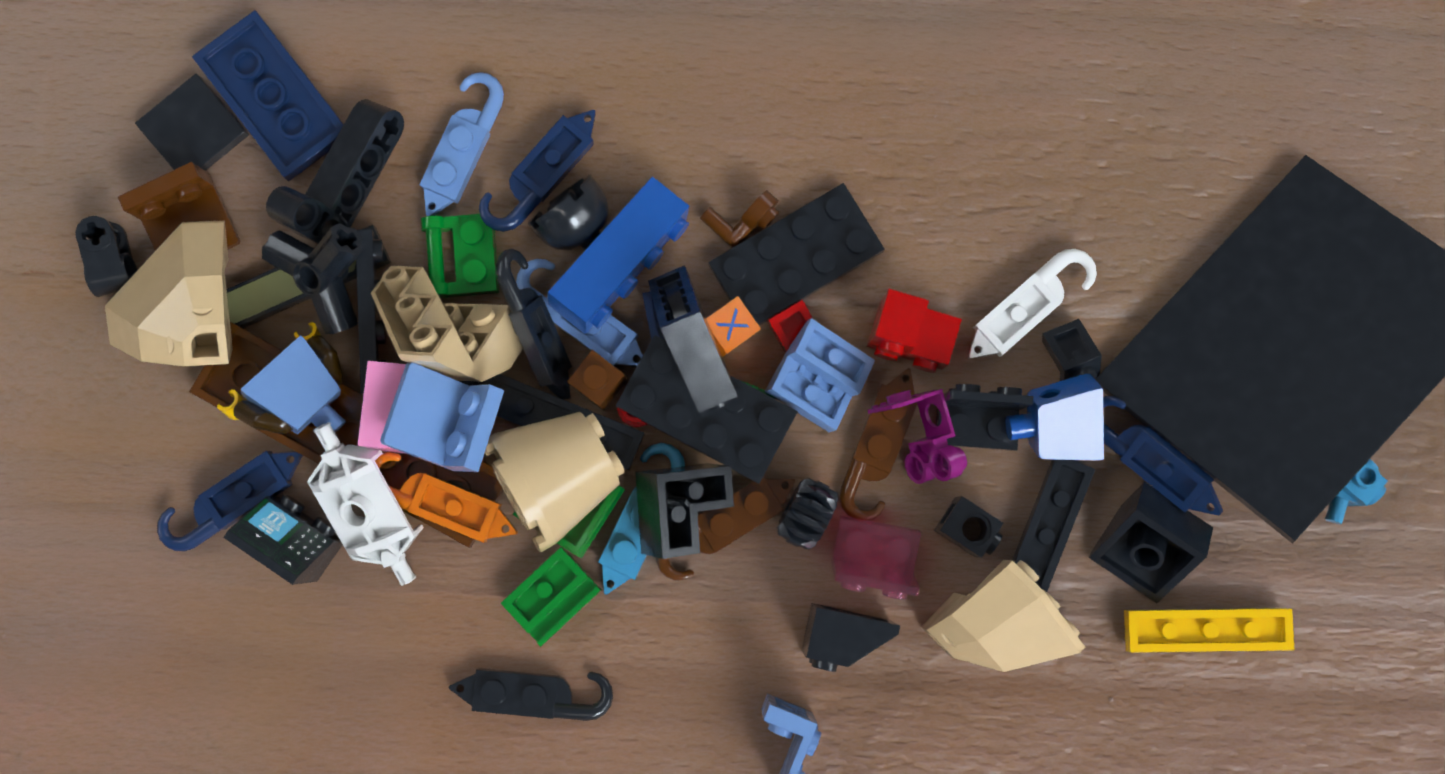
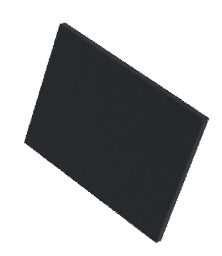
M1305 155L1095 380L1102 386L1105 394L1123 400L1126 403L1125 410L1146 427H1150L1215 479L1214 481L1293 544L1445 377V249Z

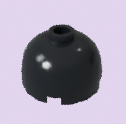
M590 174L585 180L583 178L578 180L549 202L550 205L547 207L548 211L545 214L538 211L529 220L528 225L546 245L552 248L572 250L581 245L585 251L601 234L599 230L607 222L609 212L607 198L599 184Z

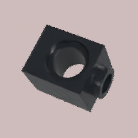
M958 496L954 498L934 531L973 557L982 558L985 553L991 555L997 548L1003 536L999 533V530L1004 523L963 496ZM970 517L976 519L981 526L980 535L973 541L968 540L962 531L964 522Z

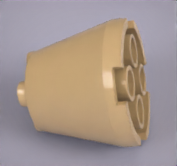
M576 412L497 432L489 437L485 455L489 456L494 453L497 459L492 462L494 474L522 525L525 526L526 530H531L532 528L536 530L538 535L532 538V541L540 553L560 541L620 484L618 476L625 473L616 453L613 450L607 453L600 441V438L605 436L593 413L585 417L581 412Z

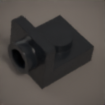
M1080 319L1042 333V342L1060 371V381L1089 373L1094 378L1100 375L1102 355Z

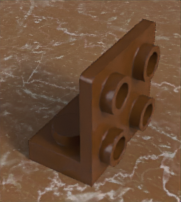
M193 162L118 196L123 210L142 221L155 251L182 222L225 221L228 250L239 245L241 242L210 174Z

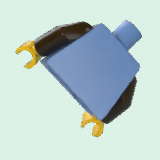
M310 322L308 325L312 332L309 335L301 336L294 332L296 340L240 389L242 396L231 389L228 393L234 398V402L228 407L218 404L217 408L229 419L240 420L255 429L285 434L293 431L299 434L311 422L316 427L330 422L334 432H337L346 422L330 406L340 396L341 389L339 386L343 380L338 353L321 336L316 324Z

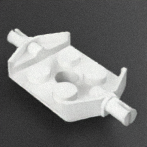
M330 422L315 428L313 431L316 433L325 452L320 455L322 460L309 477L307 483L348 555L354 561L382 564L384 568L391 566L401 586L412 582L416 575L406 561L404 552L410 547L424 527L421 524L414 530L412 529L375 462L383 454L382 451L355 445L344 446L343 443H340ZM351 504L360 507L364 511L365 518L357 516L353 512Z

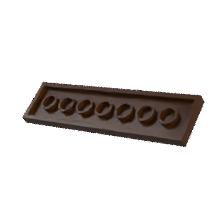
M230 322L233 350L229 364L205 365L189 392L215 407L218 404L228 407L234 402V398L228 391L233 389L242 396L240 389L283 350ZM341 383L339 386L341 389L340 396L330 406L346 422L335 434L344 446H357L364 395ZM312 422L299 434L293 431L278 434L256 429L318 464L322 460L320 455L325 452V449L313 431L317 427ZM397 453L401 455L400 461H388L380 467V471L387 484L399 490L412 475L425 473L495 502H498L503 493V489L494 474L492 466L484 461L481 463L479 472L452 471L409 454ZM402 509L405 513L468 548H472L476 541L473 538Z

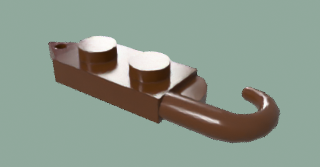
M906 369L887 385L881 384L873 405L878 404L879 406L880 403H887L886 396L910 390L911 395H914L911 369ZM902 376H906L908 378L907 383L902 381ZM917 402L869 414L840 488L839 499L841 507L854 520L864 522L874 520L884 510L886 505L884 501H879L875 508L871 510H861L856 506L854 497L861 480L869 482L880 481L887 478L891 473L915 412Z
M763 477L759 484L752 482L733 494L734 507L707 510L698 516L700 552L705 554L716 553L784 511L782 506L795 483V479H765ZM787 482L789 485L788 489L784 490L781 484ZM656 557L659 570L667 578L679 581L693 577V570L677 571L670 565L669 558L661 559Z

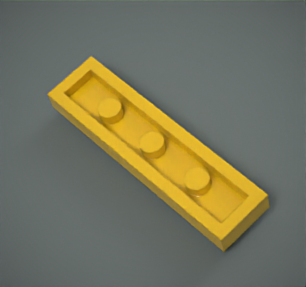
M1290 608L1124 610L1126 651L1130 653L1295 650L1293 613Z

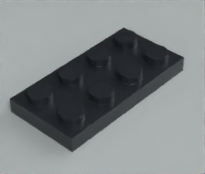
M842 183L708 262V265L729 300L731 301L738 296L760 326L779 312L800 300H804L884 252L885 248L846 185Z
M654 335L616 404L617 408L723 465H730L732 470L758 484L798 411L733 376L731 378L738 397L730 399L726 405L718 409H707L698 412L666 340Z

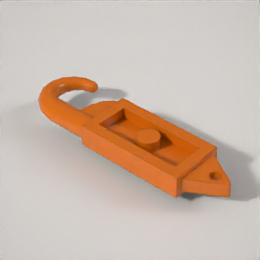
M385 452L375 462L380 469L381 465L385 462L400 461L401 455ZM417 473L412 475L400 490L389 486L401 509L480 542L487 543V540L490 538L518 534L516 528L501 510L502 504L429 474ZM505 525L509 526V531L507 533L503 531V527Z

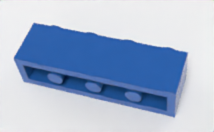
M652 176L548 291V305L585 335L593 326L597 329L600 328L613 312L610 306L619 296L623 299L627 298L637 286L639 280L636 277L645 267L651 270L659 262L664 254L663 246L670 239L674 242L677 241L689 226V222L686 220L690 206Z

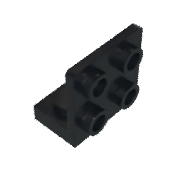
M956 384L955 388H950L944 394L956 435L947 439L948 445L963 448L1018 450V439L1009 440L1007 436L1006 416L1019 415L1020 410L1033 405L1034 396L1022 395V389L1016 387H997V391H990L989 393L980 392L981 386L975 384ZM937 408L936 426H940L942 418Z

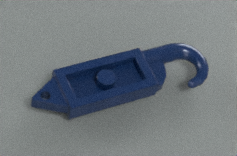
M595 110L569 118L563 115L511 173L509 184L514 197L519 203L506 217L497 218L490 213L489 202L492 194L489 192L485 193L480 200L479 212L486 226L502 232L513 230L524 222L541 201L544 202L594 145L592 132L596 116ZM585 118H590L591 121L586 122V121H584V119H585Z
M1103 397V409L1107 406H1116L1121 409L1126 407V403L1118 397ZM1104 423V444L1121 457L1120 461L1183 512L1190 509L1217 516L1221 515L1223 508L1212 486V482L1215 479L1150 427L1133 425L1118 435Z
M266 450L198 495L193 509L199 526L183 537H176L169 530V520L175 513V509L169 507L161 514L157 523L159 540L165 547L174 551L185 552L197 547L219 531L225 530L239 521L266 496L275 497L293 485L291 478L303 455L298 452L273 454L272 451ZM291 456L294 457V461L292 463H290L289 461Z

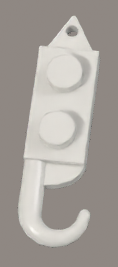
M1065 249L1053 256L973 327L976 332L968 353V359L997 354L999 357L1002 356L1058 307L1064 299V289L1056 275L1070 263H1079L1085 268L1087 275L1082 288L1088 290L1094 284L1097 275L1096 265L1092 257L1078 249ZM974 348H980V353H976Z

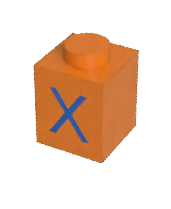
M738 296L706 318L722 357L761 329Z

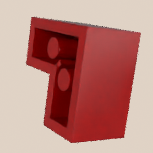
M889 288L879 303L866 347L875 349L874 355L882 359L897 361L898 357L912 360V367L936 373L937 368L943 370L949 365L962 319L928 309L929 300Z

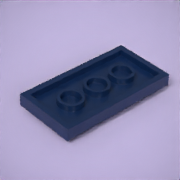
M256 10L191 56L287 181L292 180L329 152L344 125Z

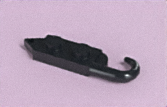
M515 249L505 250L498 257L496 276L511 311L508 315L514 332L522 344L529 361V366L534 372L540 387L547 386L558 398L563 400L570 399V384L567 381L569 380L568 370L572 368V365L542 295L538 296L531 288L519 290L511 272V261L515 260L524 270L529 265L521 252Z
M478 668L475 674L448 687L449 690L472 706L471 711L548 719L597 720L606 714L613 701V690L608 679L595 672L587 674L588 679L595 681L601 688L600 700L593 705L572 703L570 685L564 678L556 675ZM460 684L464 686V691L462 692L458 689Z

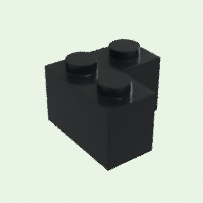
M706 463L635 472L641 554L661 559L699 554L700 542L697 512L734 507L732 470L730 465Z

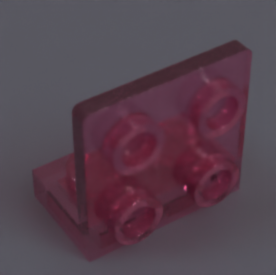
M840 515L831 561L835 581L841 582V587L852 591L864 592L866 587L881 589L883 595L894 599H907V595L918 596L920 586L914 575V568L921 538L920 530Z

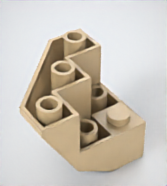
M225 221L182 222L107 302L105 312L110 345L141 362L176 366L229 364L233 346L225 280V268L229 260Z
M390 266L371 292L399 358L407 363L419 364L454 380L483 382L509 370L523 349L508 315L511 312L508 305L442 303L423 267Z
M1003 560L971 594L969 593L966 596L953 593L921 626L949 656L1002 672L1078 654L1085 648V645L1078 637L1080 634L1079 630L1061 615L1058 610L1061 607L1059 603L1035 583L1039 576L1022 560H1019L1017 564L1013 560Z

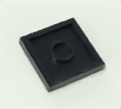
M194 74L135 122L137 127L174 170L193 162L206 171L249 136V133L197 74Z

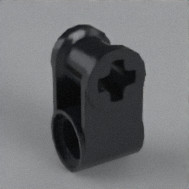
M88 216L80 221L77 225L75 236L84 265V277L87 286L96 297L118 292L138 270L132 258L124 228L119 224L108 222L106 219L98 216Z

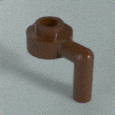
M766 190L747 209L734 228L711 207L703 213L700 219L729 246L735 247L742 243L758 225L764 230L779 214V211L775 208L779 200Z

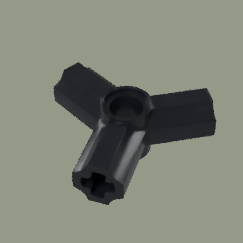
M341 223L329 229L315 248L281 230L270 234L268 241L262 247V259L293 276L294 282L300 291L311 296L324 333L336 334L358 324V319L343 282L348 276L349 267L363 252V237L358 231Z

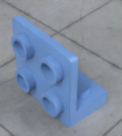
M407 363L380 442L385 446L452 471L479 472L504 390L490 384L469 386L419 364Z
M767 693L761 710L763 720L769 724L768 730L788 739H791L793 733H795L779 774H805L802 771L805 755L813 756L821 736L813 712Z

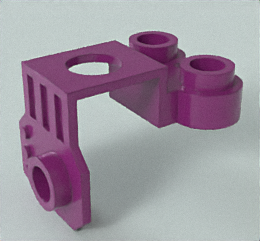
M943 389L911 395L910 390L886 396L887 403H880L879 406L878 404L873 405L872 408L868 409V414L917 402L926 437L908 443L911 453L905 458V469L909 478L914 483L922 484L935 478L940 481H948L959 477L963 470L966 469L967 457L964 451L947 443L948 438L956 435ZM930 404L937 406L941 413L942 420L940 426L933 424L929 417L928 408Z

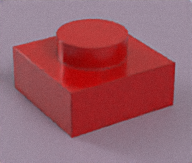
M800 300L766 321L786 353L807 320L813 319L804 301Z

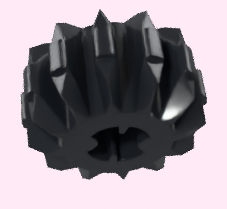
M810 478L802 480L798 487L795 488L777 526L778 535L796 547L800 546L804 549L815 547L833 517L832 515L837 507L838 493L819 480L818 482Z

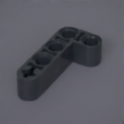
M368 99L359 101L350 112L306 194L287 186L276 188L269 195L266 202L268 216L297 235L316 244L322 240L330 228L341 223L351 228L402 135L404 119L401 113Z

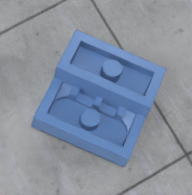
M811 318L807 320L785 353L765 392L786 406L798 411L800 415L827 432H833L837 430L852 396L861 393L875 360Z

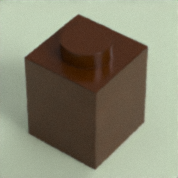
M591 350L567 382L604 411L628 379L624 373L594 350Z

